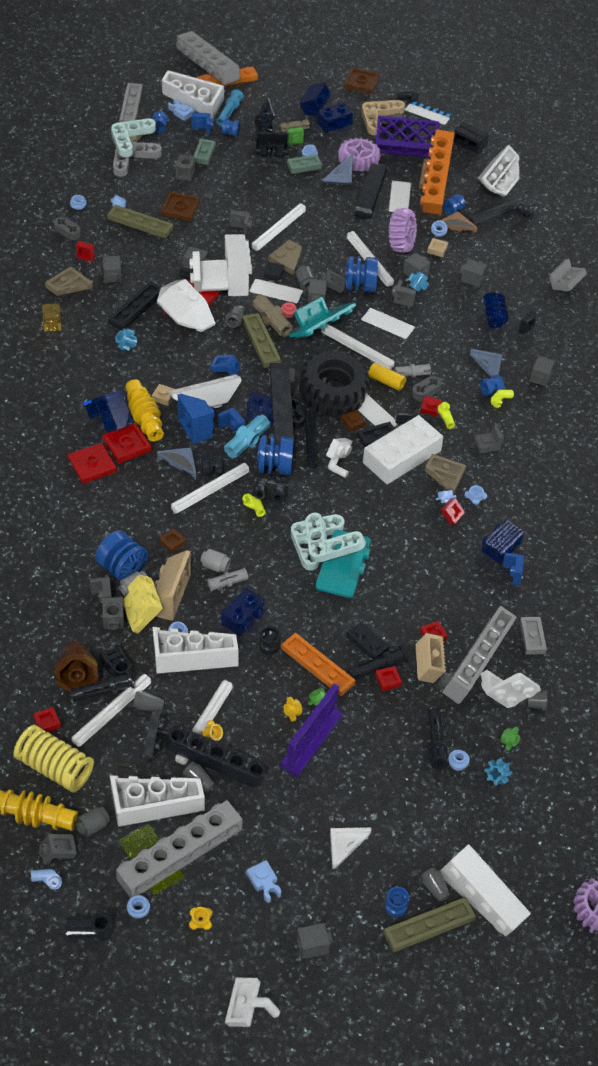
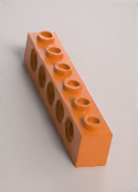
M436 130L435 136L431 138L433 148L430 147L428 156L431 157V160L428 159L426 169H429V172H425L424 178L427 184H423L422 190L425 196H421L420 205L423 206L422 212L441 215L455 132Z

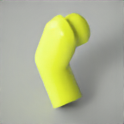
M498 390L491 397V404L495 408H499L503 398H513V390Z
M442 402L438 406V412L443 418L447 429H452L455 427V422L449 410L450 405L447 402Z
M251 494L243 496V504L246 507L255 510L258 517L265 515L260 499H255Z

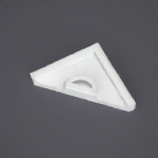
M371 828L330 829L332 869H336L371 834Z

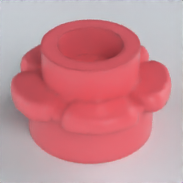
M287 302L281 307L284 317L287 318L293 317V312L297 310L296 306L291 302Z

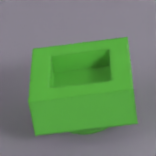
M303 127L287 129L288 145L303 143Z

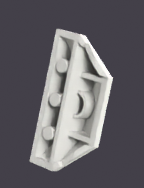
M510 145L506 146L488 164L477 179L487 190L505 197L519 180V155Z
M186 279L173 281L161 287L157 303L177 324L196 329L199 332L215 325L206 300Z
M235 374L170 390L168 395L177 401L178 394L188 395L205 400L209 407L218 408L230 400L241 383V377Z

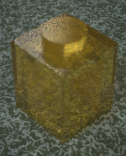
M60 304L42 305L44 332L62 331Z

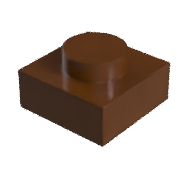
M357 410L341 415V421L349 432L365 427L366 421Z
M173 528L159 538V543L173 554L186 545V539Z

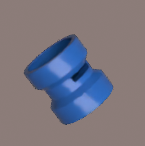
M157 111L153 114L152 119L156 122L155 132L162 133L166 129L168 117L164 112Z
M224 119L222 134H232V136L238 137L240 121L235 120L232 122L229 119Z
M455 194L443 202V208L449 215L465 207V200L460 194Z
M495 375L491 379H482L480 381V388L485 396H490L493 392H497L500 389L504 390V382L500 375Z
M393 887L388 891L385 910L390 916L401 917L406 913L409 903L408 892L402 887Z

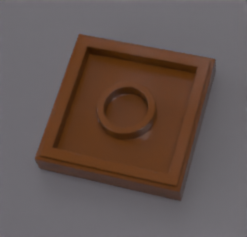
M352 67L344 82V88L372 94L380 79V73Z
M169 191L160 211L161 216L192 222L200 204V197Z

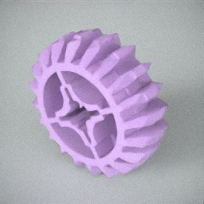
M350 138L349 141L346 140L341 144L338 152L339 162L341 163L350 155H353L352 171L355 170L356 172L361 171L363 173L365 170L368 171L371 163L378 164L380 160V151L377 144H374L373 141H368V139Z
M397 209L390 218L389 242L393 251L399 253L411 251L416 242V218L410 209Z
M591 878L588 883L584 882L574 898V912L578 913L577 920H584L582 925L583 927H591L590 933L594 932V930L598 931V878L596 881ZM587 899L591 901L594 911L590 909Z

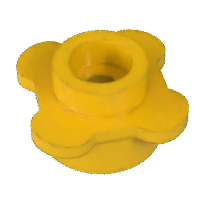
M288 697L287 703L283 706L284 713L290 717L291 721H296V716L302 714V706L297 699L293 700L292 697Z
M209 720L201 735L217 742L222 738L223 730L219 724Z
M198 907L190 910L191 921L189 922V927L191 929L203 928L204 930H209L212 927L210 922L212 911L209 908Z

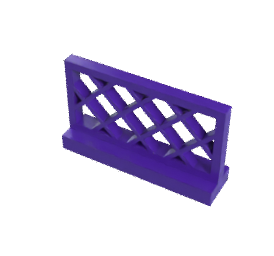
M378 116L375 144H377L380 153L431 158L428 156L430 147L433 148V145L426 143L425 140L432 138L436 130H439V121ZM384 121L390 125L384 128L380 123ZM403 123L405 127L399 129L396 124ZM417 124L420 128L415 131L411 126ZM435 126V130L430 132L426 127ZM392 127L397 131L393 135L388 132ZM406 129L412 132L408 137L403 133ZM422 130L427 134L424 138L418 134ZM385 133L389 138L386 140L379 139V136ZM400 134L404 140L396 141L395 137ZM415 136L419 141L411 142L410 139Z
M335 683L289 742L288 753L280 762L281 768L299 777L342 718L343 712L337 710L339 686Z

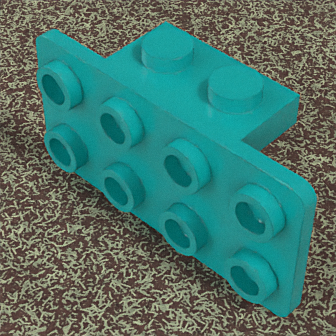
M319 297L293 312L300 328L288 335L290 338L296 337V339L302 336L307 337L314 333L313 330L326 327L327 322H334L340 319L339 315H346L352 312V308L357 305L353 302L340 305L329 311L323 297Z
M334 530L332 538L348 534L350 532ZM363 536L366 541L363 549L323 561L315 588L319 591L352 598L360 574L363 575L366 563L364 561L369 559L371 539ZM342 544L335 545L333 550L340 549Z

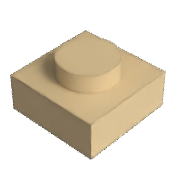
M433 238L427 253L443 257L448 248V242Z
M159 384L152 394V398L157 403L168 406L173 397L168 395V391L175 389Z

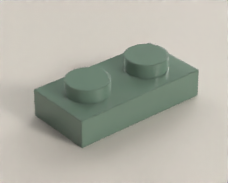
M200 139L193 156L195 157V163L201 165L209 164L216 141Z
M317 154L287 159V165L292 174L322 169V163Z

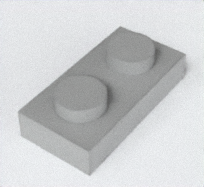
M521 617L520 627L525 653L546 654L547 648L541 618Z

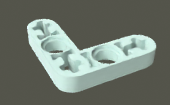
M141 119L113 124L111 126L112 137L119 155L130 157L133 154V146L129 137L155 132L156 122L153 119Z
M311 513L305 519L309 553L315 562H323L363 549L366 544L363 535L357 531L327 540L325 522L319 513ZM314 521H316L317 528L313 526ZM321 534L320 539L313 540L315 535ZM342 544L340 549L333 550L335 545ZM317 547H320L321 549L320 554H318Z
M335 514L322 517L325 522L326 536L333 535L334 530L343 531L344 519L342 516ZM305 521L296 522L291 526V538L301 564L306 570H315L318 568L319 562H310L308 560V555H310L309 548L304 549L300 547L303 543L308 544ZM321 534L315 535L313 539L321 537Z

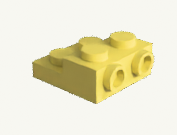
M138 575L127 587L129 594L123 599V606L132 632L139 633L163 609L152 578Z

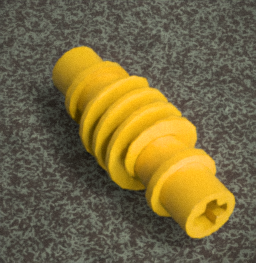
M139 380L129 381L125 387L128 393V409L133 416V420L141 425L142 432L147 435L150 441L160 440L164 432L161 428L160 410L156 401L150 396Z
M10 789L7 792L0 790L1 815L13 814L17 823L21 824L24 822L26 826L32 824L34 828H38L42 823L52 825V829L55 830L59 827L71 831L74 829L78 812L65 808L64 804L61 803L58 806L50 804V796H47L44 803H42V794H39L36 800H34V792H30L28 797L25 798V790L20 796L14 794V791Z

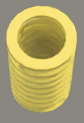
M31 725L23 732L14 749L15 759L23 761L25 765L37 770V772L73 793L77 792L85 784L94 765V760L91 757H86L82 752L79 753L77 749L72 748L69 744H65L62 740H58L57 737L52 736L36 725ZM29 736V738L27 739V741H26V743H25V745H24V747H23V750H22L23 743H24V741L26 740V738ZM85 765V768L83 769L82 773L76 778V776L79 774V772Z

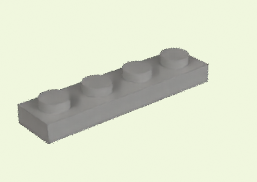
M127 84L119 123L120 121H134L137 119L143 84Z

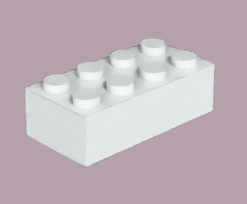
M418 415L365 447L363 463L382 481L389 484L429 459L431 454L439 453L444 436Z

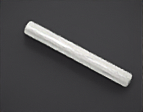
M298 204L252 243V249L256 251L261 249L306 211L305 205Z
M354 231L348 232L347 239L365 260L367 257H375ZM378 261V277L387 287L392 286L394 279Z
M329 324L321 329V332L366 358L388 369L394 367L395 362L392 359Z
M242 463L171 504L172 511L179 513L247 474L249 466L246 463Z
M142 674L135 681L136 688L132 689L130 687L125 689L74 734L72 742L78 747L86 742L135 698L136 691L141 692L151 684L150 677Z
M222 681L192 729L193 732L201 735L202 730L207 726V721L214 719L232 690L231 682ZM176 755L177 763L182 765L187 763V758Z

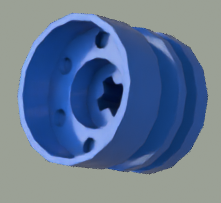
M349 256L345 269L347 291H351L352 284H355V292H358L359 286L362 284L364 292H376L378 258L367 257L365 264H361V258L358 256L357 264H353V256Z
M262 435L258 445L257 456L259 474H264L265 466H269L268 474H272L273 467L276 466L278 467L279 475L291 476L294 437L282 436L280 443L275 444V437L271 436V444H267V435Z
M121 530L109 534L101 542L95 554V561L106 571H110V574L116 577L118 581L136 571L140 572L148 559L147 550L137 542H134L130 536Z

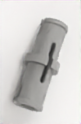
M410 364V366L394 368V371L405 377L411 376V378H415L419 375H431V371H429L431 370L430 364Z
M245 568L231 573L224 572L221 576L208 579L207 583L210 591L225 586L231 587L234 583L248 580V574Z

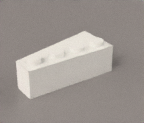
M167 71L162 79L164 95L178 100L181 104L189 105L199 113H211V119H214L224 101L223 85L172 71Z
M245 234L225 235V259L228 267L229 285L228 296H248L249 274H252L249 242L245 241Z
M153 627L157 673L238 666L236 634L209 632L206 635L199 633V631L191 630L190 633L178 632V629L170 628V631H162L160 627Z
M110 776L118 827L205 810V797L201 779L171 778V780H162L160 777L138 779V776H129V778Z
M469 844L440 870L444 880L463 898L466 897L467 901L504 936L511 933L531 914Z

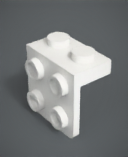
M199 251L192 252L193 259H190V269H193V273H190L191 283H194L196 291L227 290L229 288L227 261H200Z
M488 670L481 673V685L486 695L507 708L516 706L519 702L533 697L541 690L538 684L522 673H517L504 681Z

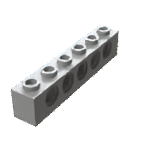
M193 31L177 35L176 46L178 50L225 85L240 80L239 65Z
M500 605L442 693L456 703H461L517 618L515 615Z
M228 800L222 804L214 805L206 814L198 815L190 824L179 827L174 834L167 838H161L150 849H144L134 859L120 864L118 869H116L117 881L130 898L141 895L241 831L242 818ZM213 823H218V824H220V825H219V826H212L211 824H213ZM196 834L201 835V837L195 838L193 836ZM176 846L184 847L182 849H175ZM161 857V858H164L165 860H163V861H157L156 859ZM140 869L146 870L144 873H138L137 871Z

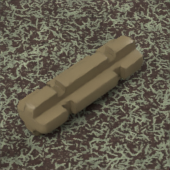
M308 120L280 124L281 132H287V129L303 127V129H309L310 127Z

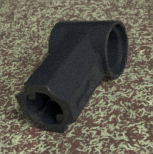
M98 912L93 916L67 917V938H96L100 941H105L113 935L114 930L111 918L105 912ZM100 924H107L103 929L97 928Z

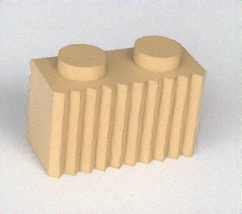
M427 633L416 643L418 680L434 683L446 672L445 652L443 651L444 638L442 636Z

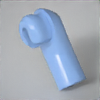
M53 869L31 870L32 882L44 881L51 889H58L62 885L61 877Z

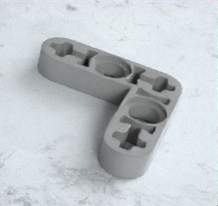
M131 142L133 154L130 157L155 159L162 155V148L159 144ZM117 148L115 150L113 172L116 176L123 177L128 173L130 157L120 156Z

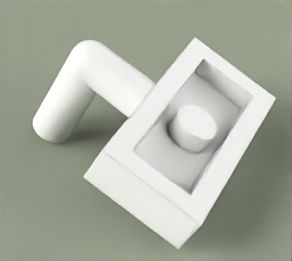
M347 438L333 439L326 456L331 458L328 469L346 478L349 471L336 464L339 458H346L350 454L353 441Z
M236 978L225 1020L228 1026L250 1027L255 1007H264L274 1018L279 1016L280 1010L269 998L257 997L260 987V981L257 978Z

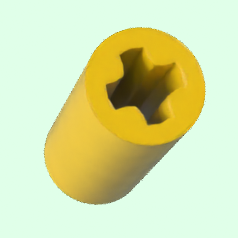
M376 362L372 364L368 372L370 378L398 391L402 390L406 382L405 376Z

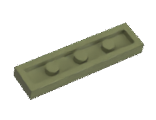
M114 205L108 213L109 220L165 239L173 230L172 223L118 205Z
M259 313L242 316V322L263 367H269L270 363H280L281 359Z
M466 897L385 928L383 933L394 953L472 922L476 916Z

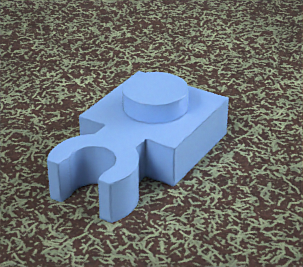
M174 99V104L168 103V109L173 111L174 115L183 121L192 117V112H195V109L185 103L179 104V101Z
M267 860L247 869V875L256 891L264 890L266 902H271L270 892L276 893L278 898L281 897L280 887L274 884L277 882V877Z

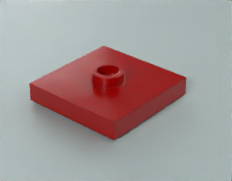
M136 423L102 435V440L118 464L152 451L151 445Z
M102 443L67 454L68 460L82 484L117 472V467Z

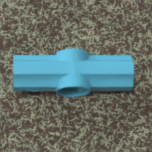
M263 414L258 415L247 426H240L235 437L224 446V451L230 458H237L248 447L253 448L257 444L259 437L270 427L267 417Z

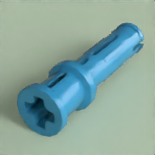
M233 90L231 97L226 100V106L216 120L219 126H222L224 119H229L232 112L239 107V102L244 99V95L240 90Z

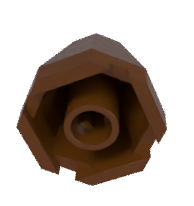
M70 642L64 648L55 665L57 685L71 693L72 688L96 683L98 681L97 661L85 645L80 642Z

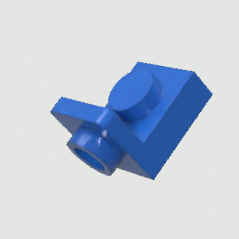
M192 112V129H207V135H210V129H213L214 120H211V113Z
M234 354L217 355L210 369L212 372H228L229 376L237 375L241 366Z
M233 407L218 414V426L220 428L229 425L232 431L237 432L240 426L245 425V420Z
M505 553L503 567L510 568L509 576H513L512 584L520 585L524 555Z

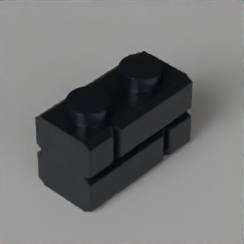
M462 122L454 129V143L477 154L487 147L489 134L465 122Z

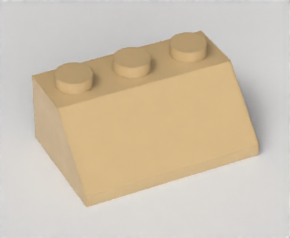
M187 550L169 557L166 564L161 566V577L155 581L154 586L163 609L155 617L174 620L191 576L190 551Z

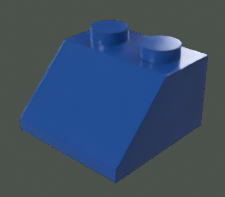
M178 394V421L192 444L213 438V417L215 416L213 408L209 407L205 400Z

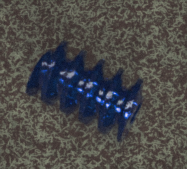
M495 292L485 294L483 301L488 325L491 328H499L509 320L505 296Z

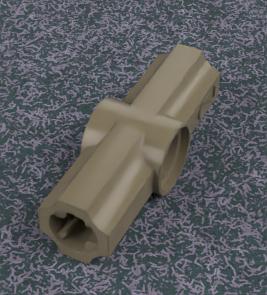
M262 294L257 295L253 300V306L261 314L265 325H271L280 336H288L293 326L284 317L282 309L278 305L274 306L266 296Z

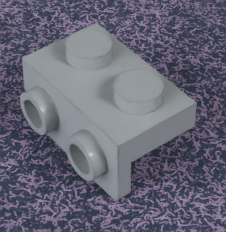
M565 259L550 274L553 290H563L564 292L572 290L587 274L586 269L571 267L570 260Z

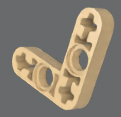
M400 100L363 103L362 116L367 132L371 135H376L378 116L402 114L405 103Z

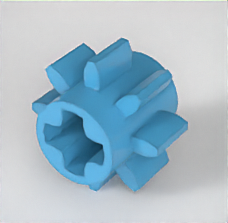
M419 271L416 274L411 273L408 278L410 281L409 286L418 292L421 289L426 290L429 285L427 282L428 277Z
M130 329L119 331L115 338V341L119 343L118 348L124 351L133 349L137 344V337L133 336L135 331Z
M502 758L497 759L496 762L492 759L488 762L491 767L484 769L488 774L487 781H494L496 786L501 781L504 784L509 780L506 776L513 774L512 771H509L510 763L502 762Z

